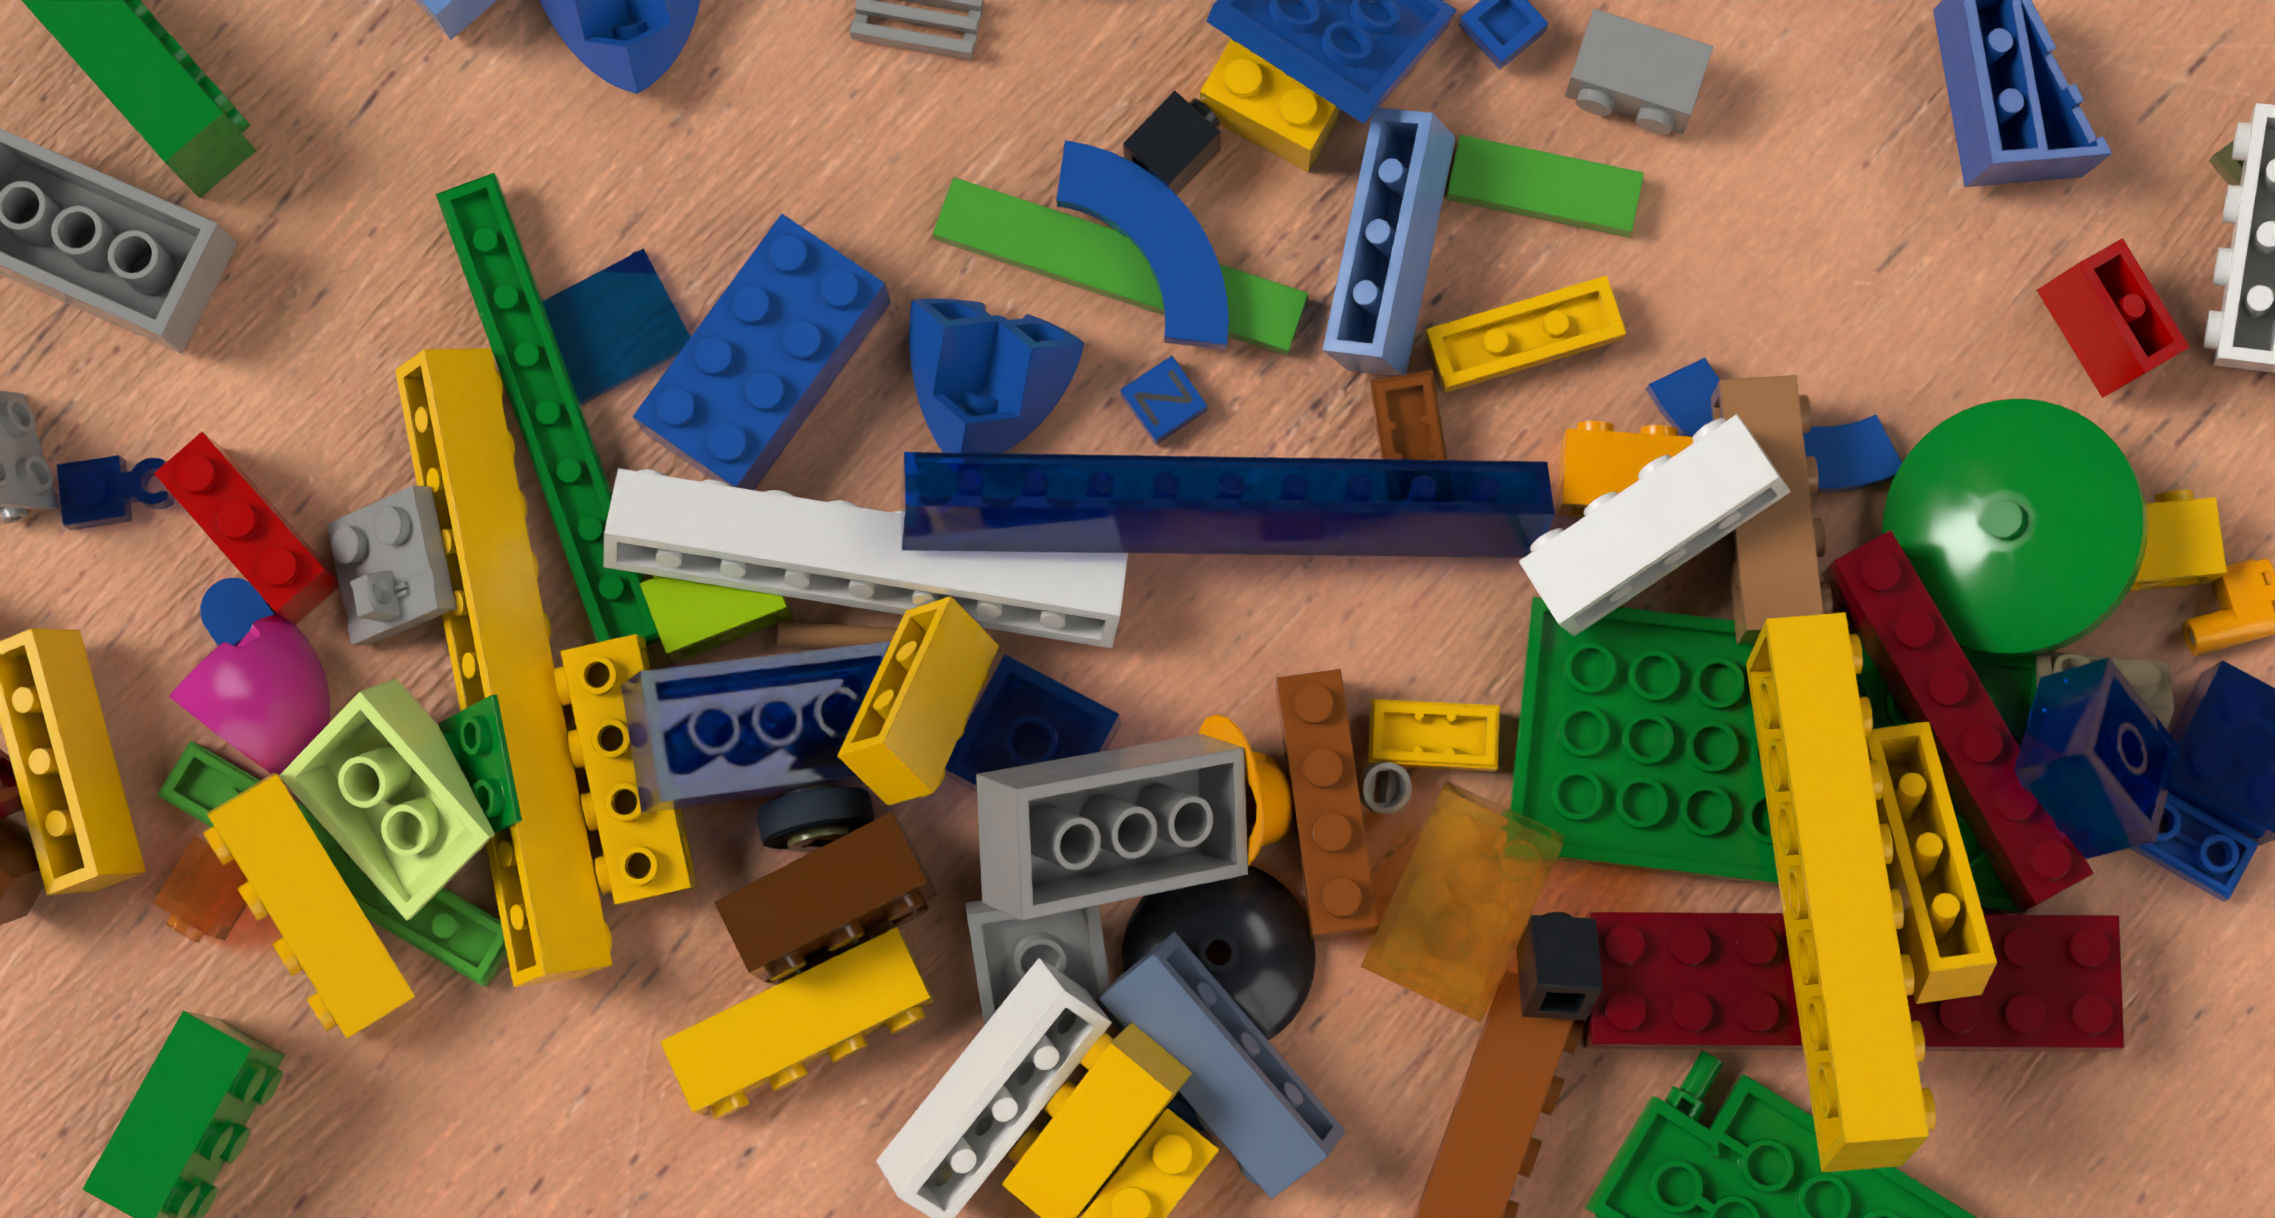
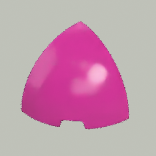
M280 615L267 616L253 622L250 631L237 646H232L226 642L220 644L169 695L171 699L270 774L276 772L280 775L330 722L328 683L317 653L300 629Z

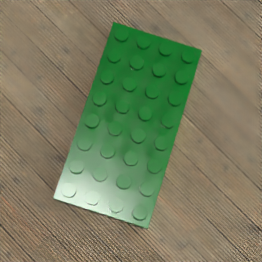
M1532 598L1504 853L1779 886L1746 667L1755 644L1737 645L1734 620L1618 607L1576 636H1573L1557 623L1542 598ZM1861 643L1863 665L1861 673L1856 674L1859 697H1868L1871 704L1872 729L1908 724ZM1961 647L2037 776L2043 709L2038 705L2036 656L2017 658L1996 657L1980 654ZM1950 795L1982 911L2016 915L2026 913V910L2020 913Z

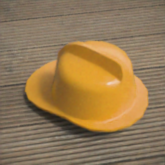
M1215 714L1205 718L1199 729V734L1244 747L1248 866H1250L1258 856L1262 846L1285 841L1290 836L1294 806L1292 788L1287 775L1277 761L1268 754L1253 752L1242 730L1229 717Z

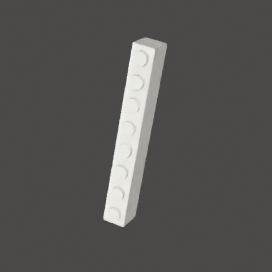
M618 468L604 531L603 567L904 615L906 610L952 596L982 628L1112 648L1121 615L1128 551L1110 548L1106 544L1095 541L1077 543L1047 538L1045 535L1034 531L1015 533L984 528L982 525L971 521L953 523L923 518L909 511L885 512L857 507L850 502L841 500L823 502L794 497L780 490L762 492L731 487L718 480H704L700 482L669 477L655 470L632 471Z

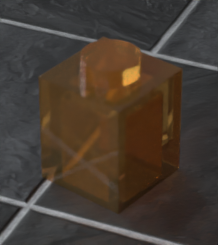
M194 836L153 901V904L170 913L171 915L165 924L188 939L199 943L205 934L225 941L247 906L237 888L248 882L235 859L223 866L208 841Z

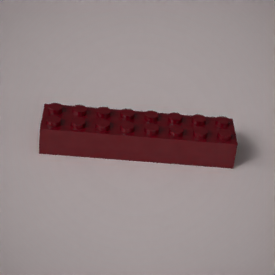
M1589 912L1584 917L1596 919L1603 989L1583 1029L1584 1048L1803 1050L1783 913ZM1984 915L1997 964L1982 995L1916 1004L1913 994L1907 995L1911 1021H1919L1923 1029L1925 1051L2109 1052L2123 1049L2124 1029L2119 915ZM1899 943V949H1900V955H1901V954H1902V950H1901L1900 943Z

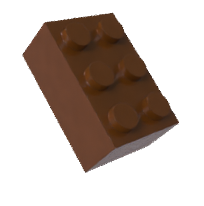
M890 812L724 896L714 903L748 972L763 982L776 980L777 984H780L813 968L810 959L828 950H834L836 956L871 940L867 930L886 920L892 921L894 927L921 916L929 910L925 901L937 895L903 825L894 813Z

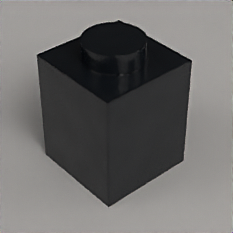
M1174 90L1123 143L1124 158L1134 162L1157 177L1177 195L1221 150V131L1217 128L1220 122L1216 115L1200 100L1193 98L1190 102H1187Z
M1564 912L1531 915L1516 946L1522 1017L1586 1021L1603 989L1596 919L1576 918Z

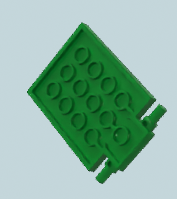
M1702 1050L1679 1088L1672 1086L1664 1101L1655 1096L1650 1097L1584 1207L1595 1215L1594 1218H1977L1896 1167L1821 1172L1813 1116L1745 1074L1740 1075L1710 1127L1706 1128L1698 1123V1120L1707 1107L1702 1101L1724 1065L1722 1061Z

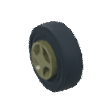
M821 784L795 789L783 794L780 798L764 804L758 809V827L763 846L771 849H787L793 852L815 851L874 821L872 801L867 790L860 787L836 784Z

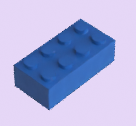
M781 214L632 417L644 434L711 480L724 482L731 487L755 490L890 305L891 300L885 283L784 214Z

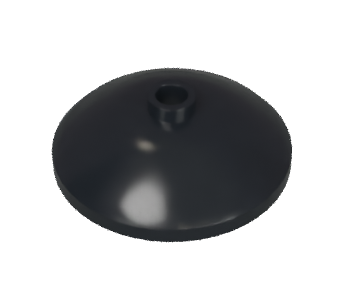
M1250 865L1248 866V875L1145 895L1138 902L1127 924L1122 947L1123 973L1175 932L1268 1041L1282 1032L1299 1013L1306 1001L1314 978L1316 964L1314 940H1311L1309 921L1303 908L1294 895L1276 878ZM1217 941L1226 943L1232 952L1230 960L1224 965L1212 964L1206 957V950L1210 944Z

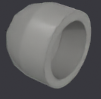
M1371 763L1359 773L1357 778L1360 801L1371 811L1392 814L1401 810L1410 799L1412 792L1411 779L1406 770L1395 763ZM1382 771L1378 786V803L1373 801L1376 773Z

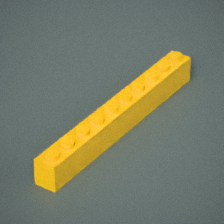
M492 348L423 349L396 368L395 372L417 486H431L457 608L443 614L442 618L460 711L490 695L498 696L522 817L521 822L496 833L486 843L513 988L578 979L613 966L610 953L612 936L609 926L603 917L595 861L591 856L586 821L569 748L562 704L555 682V668L549 643L551 626L548 616L543 611L537 582L539 574L538 560L531 550L525 521L527 504L523 493L519 490L513 460L515 443L512 434L507 429L502 404L503 382L495 368Z

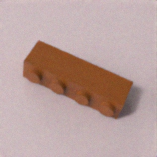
M1341 669L1277 677L1275 691L1287 775L1293 794V817L1311 940L1318 941L1375 933L1378 928V920Z
M1507 970L1500 979L1413 1218L1516 1217L1519 1203L1510 1200L1509 1197L1517 1175L1529 1178L1542 1144L1541 1140L1532 1137L1540 1112L1551 1116L1555 1109L1564 1083L1563 1078L1554 1075L1562 1051L1574 1054L1586 1023L1585 1020L1522 1017L1519 976L1516 973Z

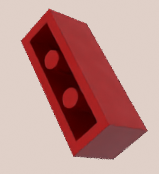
M204 432L199 433L153 473L270 607L292 624L296 625L339 588L338 577L230 455Z

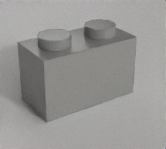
M1593 8L1565 97L1576 100V105L1579 108L1592 114L1608 116L1615 112L1634 118L1639 127L1652 133L1667 135L1675 131L1683 134L1691 117L1714 46Z

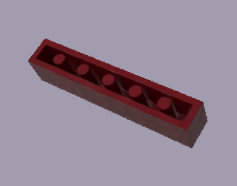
M1889 530L1834 560L1821 574L1823 579L1829 582L1833 596L1843 613L1846 612L1847 620L1859 636L1860 642L1908 724L1929 721L1949 794L2019 913L2037 906L2093 875L2094 872L1893 532Z

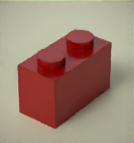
M2123 238L2077 263L2036 290L2102 398L2190 348Z

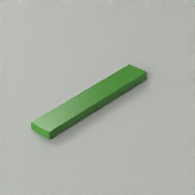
M953 177L933 232L934 240L1165 316L1162 296L1151 267L1141 251L1128 237H1124L1117 230ZM1219 264L1227 294L1228 337L1288 356L1308 300V293Z
M190 741L157 796L212 827L214 825L209 819L207 812L261 780L201 745ZM295 801L367 919L481 986H488L507 954L501 920L443 887L413 918L406 921L304 805Z

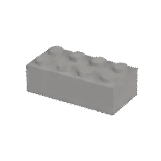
M0 128V274L183 354L237 246L235 240L218 223Z
M1197 734L976 774L982 903L1023 921L1248 875L1244 747L1204 734Z

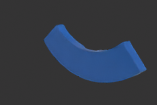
M1065 140L1056 198L1057 207L1073 209L1105 222L1124 237H1128L1141 251L1151 267L1162 296L1165 312L1164 343L1227 351L1229 319L1227 294L1222 271L1210 241L1190 209L1157 177L1134 162L1107 150Z
M1704 357L1648 384L1646 390L1669 424L1679 430L1678 434L1680 436L1693 437L1699 429L1713 421L1710 398L1720 378ZM1877 415L1845 425L1829 427L1811 426L1809 433H1803L1806 457L1814 456L1816 459L1818 491H1823V493L1852 491L1893 479L1902 464Z

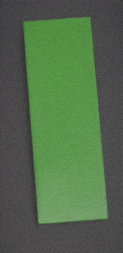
M1460 135L1446 200L1630 238L1644 172Z

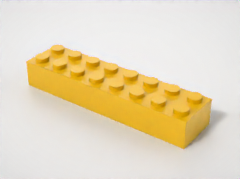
M1846 612L1767 618L1746 663L1821 1172L1903 1166L1928 1139V1130H1934L1936 1125L1934 1097L1930 1088L1921 1087L1918 1062H1923L1925 1058L1924 1033L1919 1021H1911L1907 995H1912L1914 992L1913 965L1908 954L1900 955L1896 931L1903 927V902L1900 891L1897 888L1890 889L1886 864H1891L1893 860L1892 834L1888 824H1879L1876 800H1881L1883 794L1882 772L1878 760H1869L1866 737L1872 734V709L1868 697H1859L1856 674H1860L1862 671V647L1857 634L1849 635Z

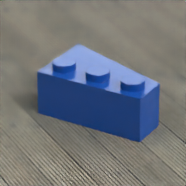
M1942 0L1933 9L1964 187L2080 178L2112 154L2104 137L2102 136L2097 139L2082 111L2080 104L2084 102V99L2077 85L2074 83L2069 86L2052 52L2056 49V46L2032 0Z

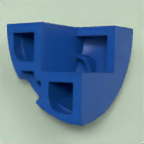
M540 0V3L561 39L585 66L615 87L638 94L656 82L679 56L692 31L700 0Z
M912 299L909 323V348L914 385L928 428L948 460L957 469L974 466L1001 455L1025 439L1045 420L1062 398L1076 372L1084 342L1068 331L1029 314H1025L1022 319L1008 320L999 315L991 316L986 312V305L981 302L958 299Z

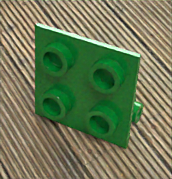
M490 695L437 724L496 834L521 822L522 817L498 696Z

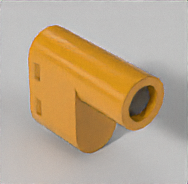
M2250 558L2226 565L2227 573L2212 582L2221 610L2186 619L2182 623L2184 640L2193 656L2197 657L2275 635V571L2268 558L2257 561Z

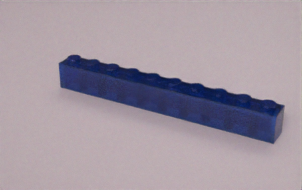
M904 452L900 493L901 550L1524 558L1532 553L1530 547L1534 541L1549 532L1555 516L1548 463L1543 461Z

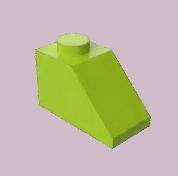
M653 575L654 578L640 583L665 652L675 664L774 626L779 621L794 618L790 606L781 595Z

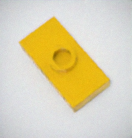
M1371 699L1368 765L1376 762H1391L1407 768L1496 772L1498 769L1500 705Z

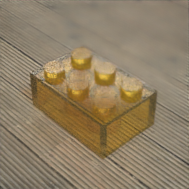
M1445 780L1361 967L1481 1023L1562 849L1564 834Z

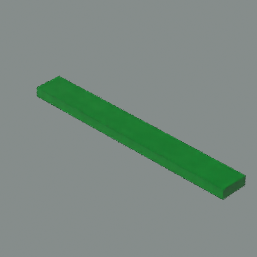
M491 173L437 193L438 203L597 642L637 634L645 638L646 645L659 641L661 638L640 583L645 581L643 574L603 567L604 531L613 492L500 181L495 173Z

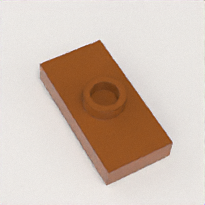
M1428 369L1368 380L1388 504L1394 506L1453 495L1433 370Z

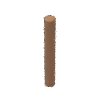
M779 621L777 646L886 653L897 628Z

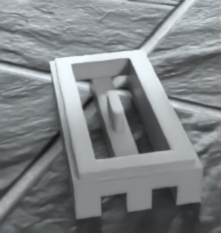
M875 0L856 1L855 20L852 21L850 35L853 40L973 60L984 0H899L967 12L968 17ZM870 16L904 21L910 24L964 32L963 40L874 25L868 22Z

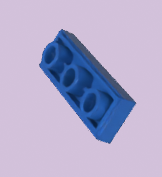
M2083 748L2052 801L2053 805L2221 901L2230 899L2259 845L2256 841L2111 759L2091 757ZM2151 812L2157 813L2163 818L2165 823L2163 833H2157L2150 827L2149 816Z

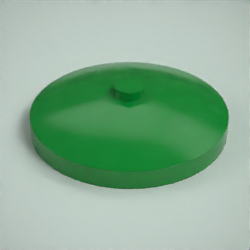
M2005 399L1979 404L1949 417L1934 427L1914 446L1899 467L1891 483L1883 512L1882 534L1889 530L1893 532L1960 647L1984 655L2017 658L2049 653L2066 647L2094 631L2112 615L2131 590L2139 573L2147 544L2148 518L2144 493L2135 470L2119 446L2100 427L2079 413L2061 405L2032 399Z

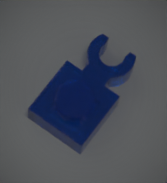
M119 455L57 464L63 526L69 530H77L133 521L131 503L141 502L152 509H165L175 504V500L168 491L150 493L148 490V483L155 476L153 473L164 465L166 461L160 458H147L137 463L132 471L127 472L126 460Z

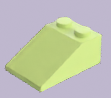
M397 678L360 691L279 775L281 780L406 921L413 918L495 835L440 727Z

